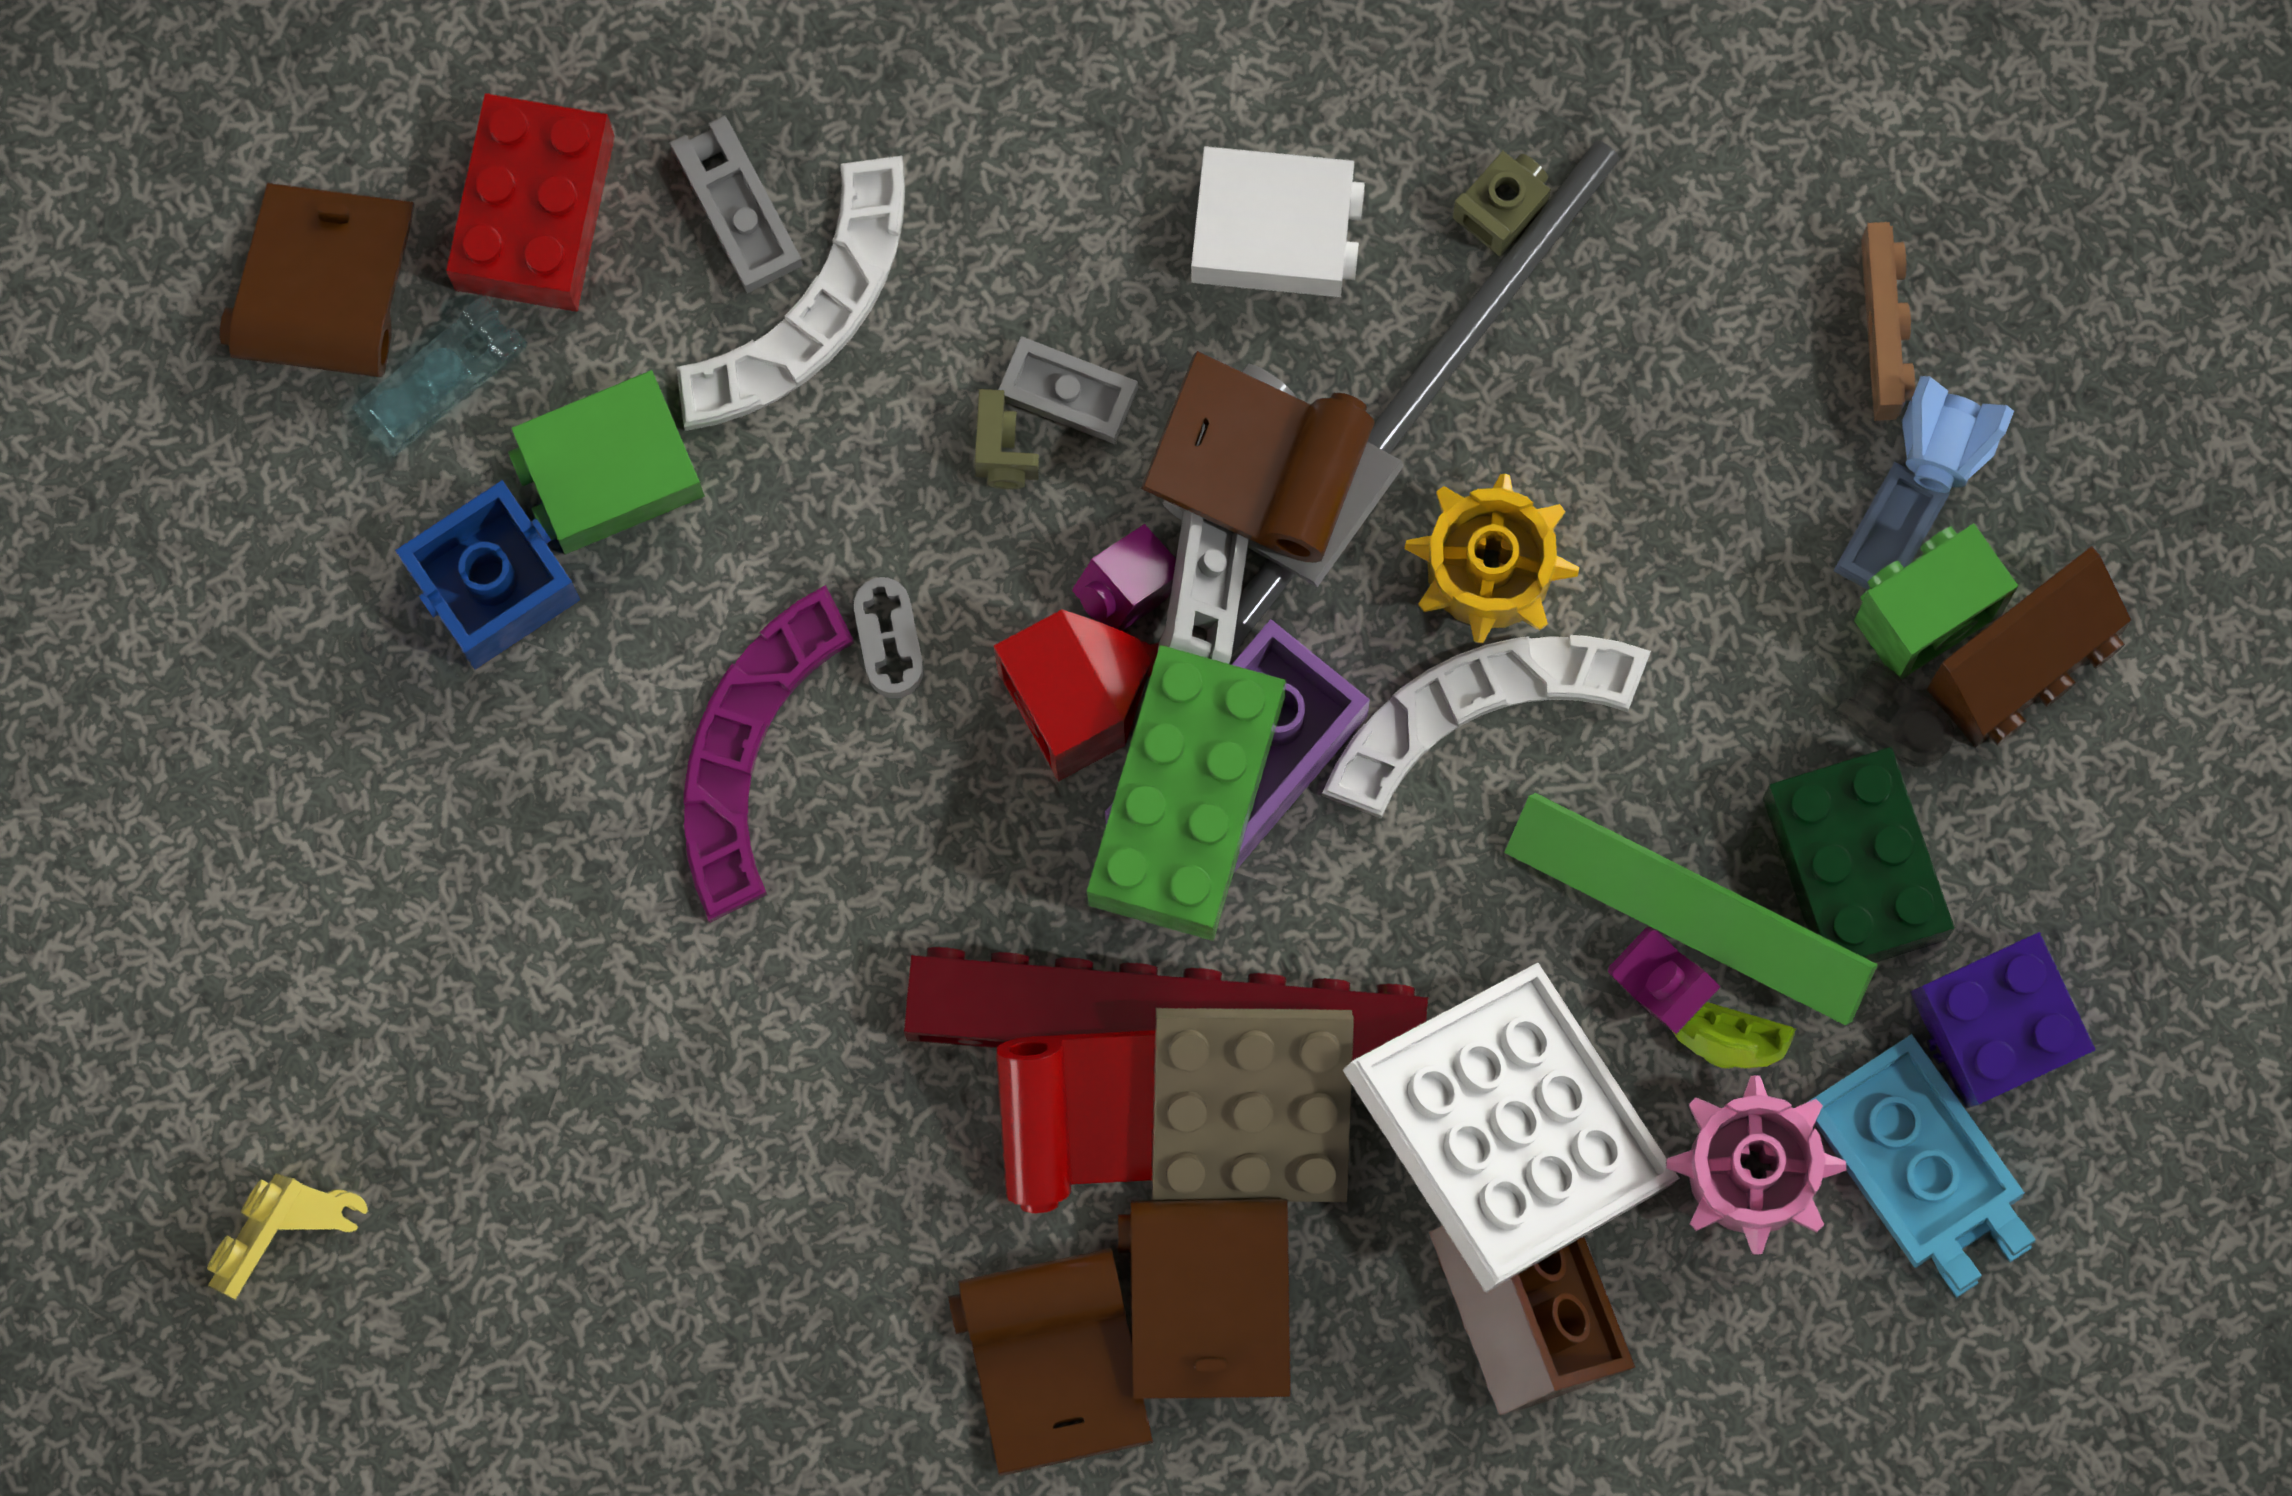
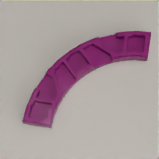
M826 585L795 602L759 632L760 635L746 648L735 664L732 663L712 694L697 728L688 759L684 787V829L687 858L695 888L710 923L768 895L757 870L748 825L749 792L758 751L773 719L795 688L812 671L833 655L854 644V640Z

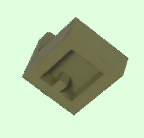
M979 389L975 449L976 477L987 478L989 486L999 489H1020L1025 487V479L1039 480L1038 454L1002 452L1003 448L1015 449L1017 411L1005 410V391Z

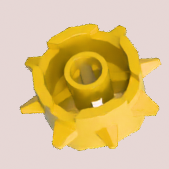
M1500 474L1493 488L1474 490L1465 498L1445 486L1437 490L1436 494L1442 514L1438 517L1432 535L1408 539L1405 542V550L1428 562V582L1430 587L1418 603L1422 611L1428 612L1443 608L1456 620L1471 625L1473 640L1477 643H1484L1491 628H1506L1521 621L1526 622L1539 631L1545 628L1548 622L1542 602L1546 597L1551 581L1578 577L1579 573L1578 566L1557 556L1554 529L1565 514L1562 506L1558 504L1536 509L1533 506L1534 502L1527 496L1513 492L1510 475ZM1485 550L1499 552L1498 559L1501 562L1499 567L1490 568L1484 566V560L1482 559L1484 558Z

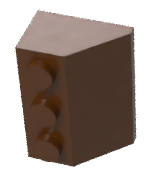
M2093 546L2089 547L1941 663L1927 690L1975 748L1989 737L1997 746L2007 740L2027 722L2020 714L2038 699L2048 707L2076 684L2070 674L2086 661H2089L2096 669L2124 647L2125 644L2119 636L2129 625L2131 618L2101 556Z
M1443 1225L1429 1232L1438 1255L1440 1267L1447 1278L1461 1315L1463 1327L1469 1335L1484 1374L1487 1389L1492 1395L1499 1416L1541 1404L1635 1368L1584 1236L1485 1292Z

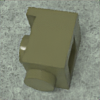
M1502 151L1473 185L1455 200L1453 219L1501 257L1549 201L1551 189L1544 184L1548 180V175L1531 157L1520 154L1514 160L1506 152ZM1507 184L1518 193V196L1513 200L1505 201L1496 195L1495 190L1499 186Z

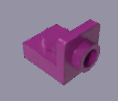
M1647 926L1608 967V973L1647 1012L1675 1034L1683 1028L1720 988L1702 968L1680 953L1658 930Z

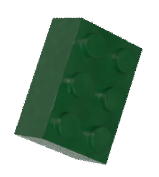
M1892 746L1769 784L1763 796V802L1808 930L1874 963L1944 942L1948 939L1955 926Z

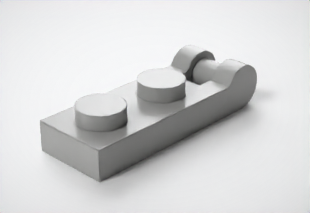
M724 115L708 123L710 130L690 140L687 135H684L669 142V145L748 294L802 267L803 263L731 124ZM722 152L727 162L706 172L701 162Z
M1184 509L1166 628L1159 641L1158 650L1160 645L1229 664L1235 636L1248 538ZM1193 625L1208 630L1206 641L1192 636Z

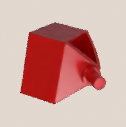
M1062 609L993 645L998 674L1058 782L1126 746L1146 680L1153 671L1159 642L1148 644L1121 630Z

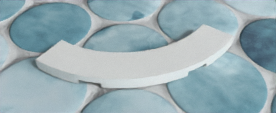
M902 156L840 164L842 182L841 204L831 251L819 276H816L801 299L784 316L785 319L755 342L751 340L747 344L724 355L703 362L677 367L685 431L718 425L748 415L781 399L807 382L826 366L854 336L872 310L884 287L896 255L903 223L905 197Z
M1570 635V637H1518L1486 644L1458 654L1426 670L1404 685L1373 714L1366 724H1363L1336 762L1322 792V796L1382 818L1392 795L1405 775L1430 748L1458 727L1481 715L1504 707L1533 701L1574 700L1601 704L1628 712L1651 651L1614 640Z

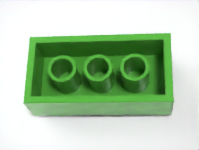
M1160 645L1088 885L1087 897L1089 906L1214 941L1285 699L1286 680Z

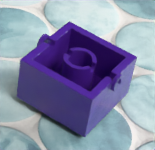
M2040 932L1910 991L1932 1038L1927 1041V1045L1930 1051L1937 1049L1936 1045L1939 1047L1941 1055L1937 1053L1933 1057L1937 1064L1944 1063L1966 1108L1988 1101L2096 1050Z

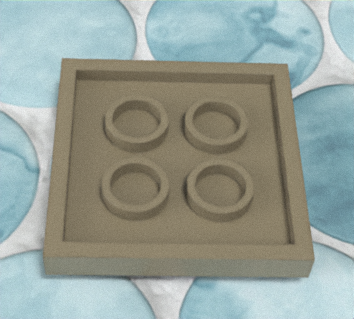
M1156 1008L1152 1201L1287 1199L1288 1202H1347L1351 1082L1343 1072V1069L1352 1062L1354 1023L1352 1010Z

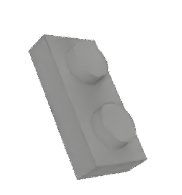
M1021 336L999 390L1005 391L1006 403L1115 444L1138 390V381Z

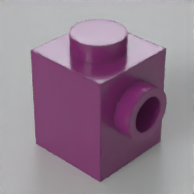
M1143 524L1093 557L1072 591L1080 599L1083 608L1093 619L1122 631L1154 610L1169 597L1172 589L1176 558L1146 524Z

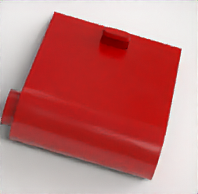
M1155 1030L1022 1037L1006 1041L998 1046L996 1058L1006 1196L1009 1201L1020 1205L1021 1210L1025 1212L1045 1213L1055 1210L1059 1206V1202L1069 1197L1071 1184L1152 1180Z

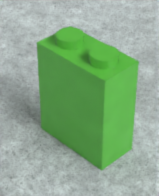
M652 370L511 428L519 447L508 451L518 478L522 487L534 482L542 500V504L531 508L533 514L551 541L558 538L565 555L705 497L695 469Z

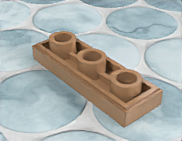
M1890 222L1867 223L1861 239L1874 421L1896 420L1900 416L1905 401H1912L1915 392L1913 363H1903L1901 340H1909L1911 335L1910 307L1908 302L1898 303L1897 280H1905L1906 250L1904 242H1894L1893 226H1890Z

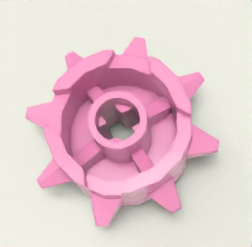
M1754 1075L1750 1076L1743 1098L1733 1099L1723 1108L1697 1097L1689 1104L1700 1133L1690 1151L1666 1159V1169L1686 1175L1690 1179L1692 1194L1699 1203L1690 1222V1225L1696 1231L1718 1222L1728 1230L1745 1233L1752 1254L1758 1255L1763 1253L1769 1233L1779 1230L1791 1221L1815 1232H1818L1824 1226L1813 1201V1196L1821 1186L1823 1178L1846 1171V1161L1824 1153L1821 1136L1816 1128L1813 1129L1823 1106L1817 1099L1792 1108V1104L1784 1099L1769 1097L1761 1077ZM1749 1151L1759 1152L1760 1162L1771 1164L1772 1171H1765L1761 1179L1752 1178L1750 1170L1742 1169L1740 1162H1745L1750 1154Z

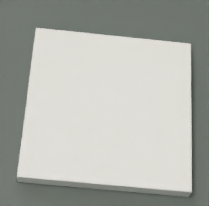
M1539 963L1526 968L1353 1060L1343 1069V1072L1485 1292L1653 1197L1680 1179L1675 1171L1666 1169L1667 1158Z

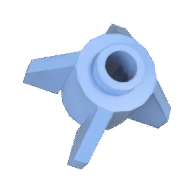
M1920 376L1912 401H1909L1902 419L1907 455L1905 464L1908 469L1915 473L1914 481L1926 489L1939 493H1948L1951 487L1965 486L1968 479L1994 457L2000 439L2006 434L2014 410L2007 405L1982 404L1980 406L1965 397L1948 394V390L1932 377Z

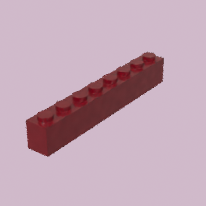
M947 947L927 948L926 956L911 955L904 1033L907 1041L998 1048L999 1045L1006 1041L1022 1037L1155 1030L1156 1008L1352 1010L1354 1018L1353 1061L1425 1023L1427 1020L1428 997L1415 996L1414 987L1401 984H1378L1376 986V993L1350 991L1351 983L1338 979H1313L1312 988L1286 986V977L1267 973L1248 974L1247 982L1223 981L1222 972L1205 968H1186L1183 970V977L1157 975L1158 967L1143 963L1119 964V972L1093 970L1094 962L1080 958H1056L1055 967L1029 965V956L1017 953H992L989 962L965 960V951Z

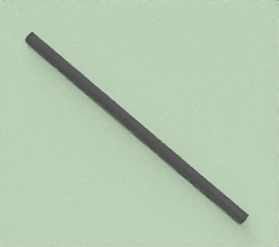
M1601 141L1594 142L1378 417L1367 442L1389 454L1393 451L1620 161L1619 155L1610 146ZM1269 559L1265 561L1241 592L1232 655L1295 576L1292 572Z

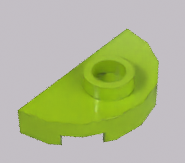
M1706 1002L1677 1034L1674 1033L1678 1041L1697 1055L1704 1057L1714 1066L1745 1069L1767 1067L1783 1059L1790 1047L1796 1029L1785 1024Z

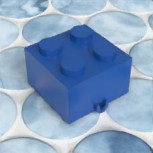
M503 480L395 550L405 568L422 591L419 598L433 618L438 615L474 670L580 601V597L571 579L547 546V543L551 541L548 534L537 518L533 521L529 520Z

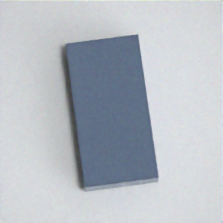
M1894 462L1838 561L1834 572L1868 590L1870 586L1867 584V581L1889 564L1898 560L1904 568L1911 564L1950 492L1939 493L1920 486L1914 481V472Z

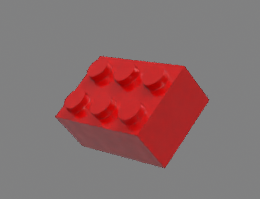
M484 94L446 269L455 291L578 312L615 137L608 114Z

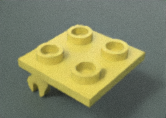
M275 1174L269 1183L261 1179L255 1185L242 1207L241 1213L249 1218L236 1239L227 1235L210 1259L207 1269L215 1273L208 1286L236 1300L277 1230L338 1229L344 1232H352L357 1230L358 1226L343 1217L342 1209L346 1206L354 1211L357 1210L366 1214L368 1212L366 1202L359 1195L334 1189L325 1193L280 1174Z

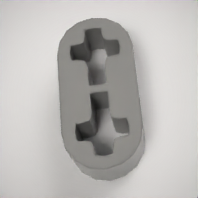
M876 577L865 582L858 589L854 598V614L865 669L871 686L880 695L888 698H902L912 694L919 687L923 678V661L912 606L906 589L898 581L888 577ZM886 592L890 602L900 601L901 607L891 610L894 631L881 633L877 615L873 613L865 614V608L874 605V595L877 593ZM896 643L900 660L902 662L912 661L913 668L903 671L904 681L898 684H891L888 674H877V668L885 666L887 662L884 649L886 644Z

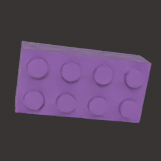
M1271 619L1232 663L1234 666L1286 680L1285 699L1234 872L1367 718L1369 710V698ZM1113 803L1105 811L1106 825Z

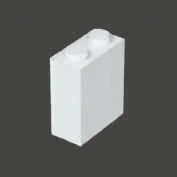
M1204 146L1191 264L1192 283L1341 297L1343 279L1355 280L1359 243L1347 241L1349 219L1361 220L1365 183L1353 182L1354 161Z

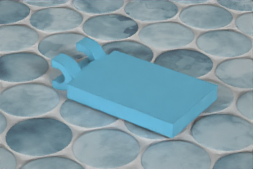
M1912 1034L1810 1100L1817 1099L1823 1105L1815 1125L1836 1156L1846 1161V1171L1914 1268L1932 1258L1938 1272L1956 1298L1978 1284L1977 1280L1982 1276L1962 1249L1989 1231L2009 1262L2032 1249L2031 1244L2036 1239L2011 1207L2012 1204L2023 1198L2025 1192Z

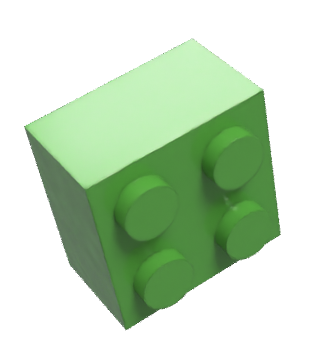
M1974 523L1958 534L1952 526L1942 530L1920 547L1923 554L1913 563L1904 568L1899 560L1877 572L1867 581L1870 589L1860 597L1862 604L1854 622L1896 682L1901 681L2000 617L2018 588V584Z

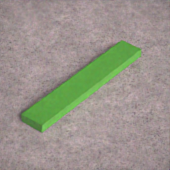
M1537 793L1528 796L1504 852L1845 1026L1853 1021L1878 965Z

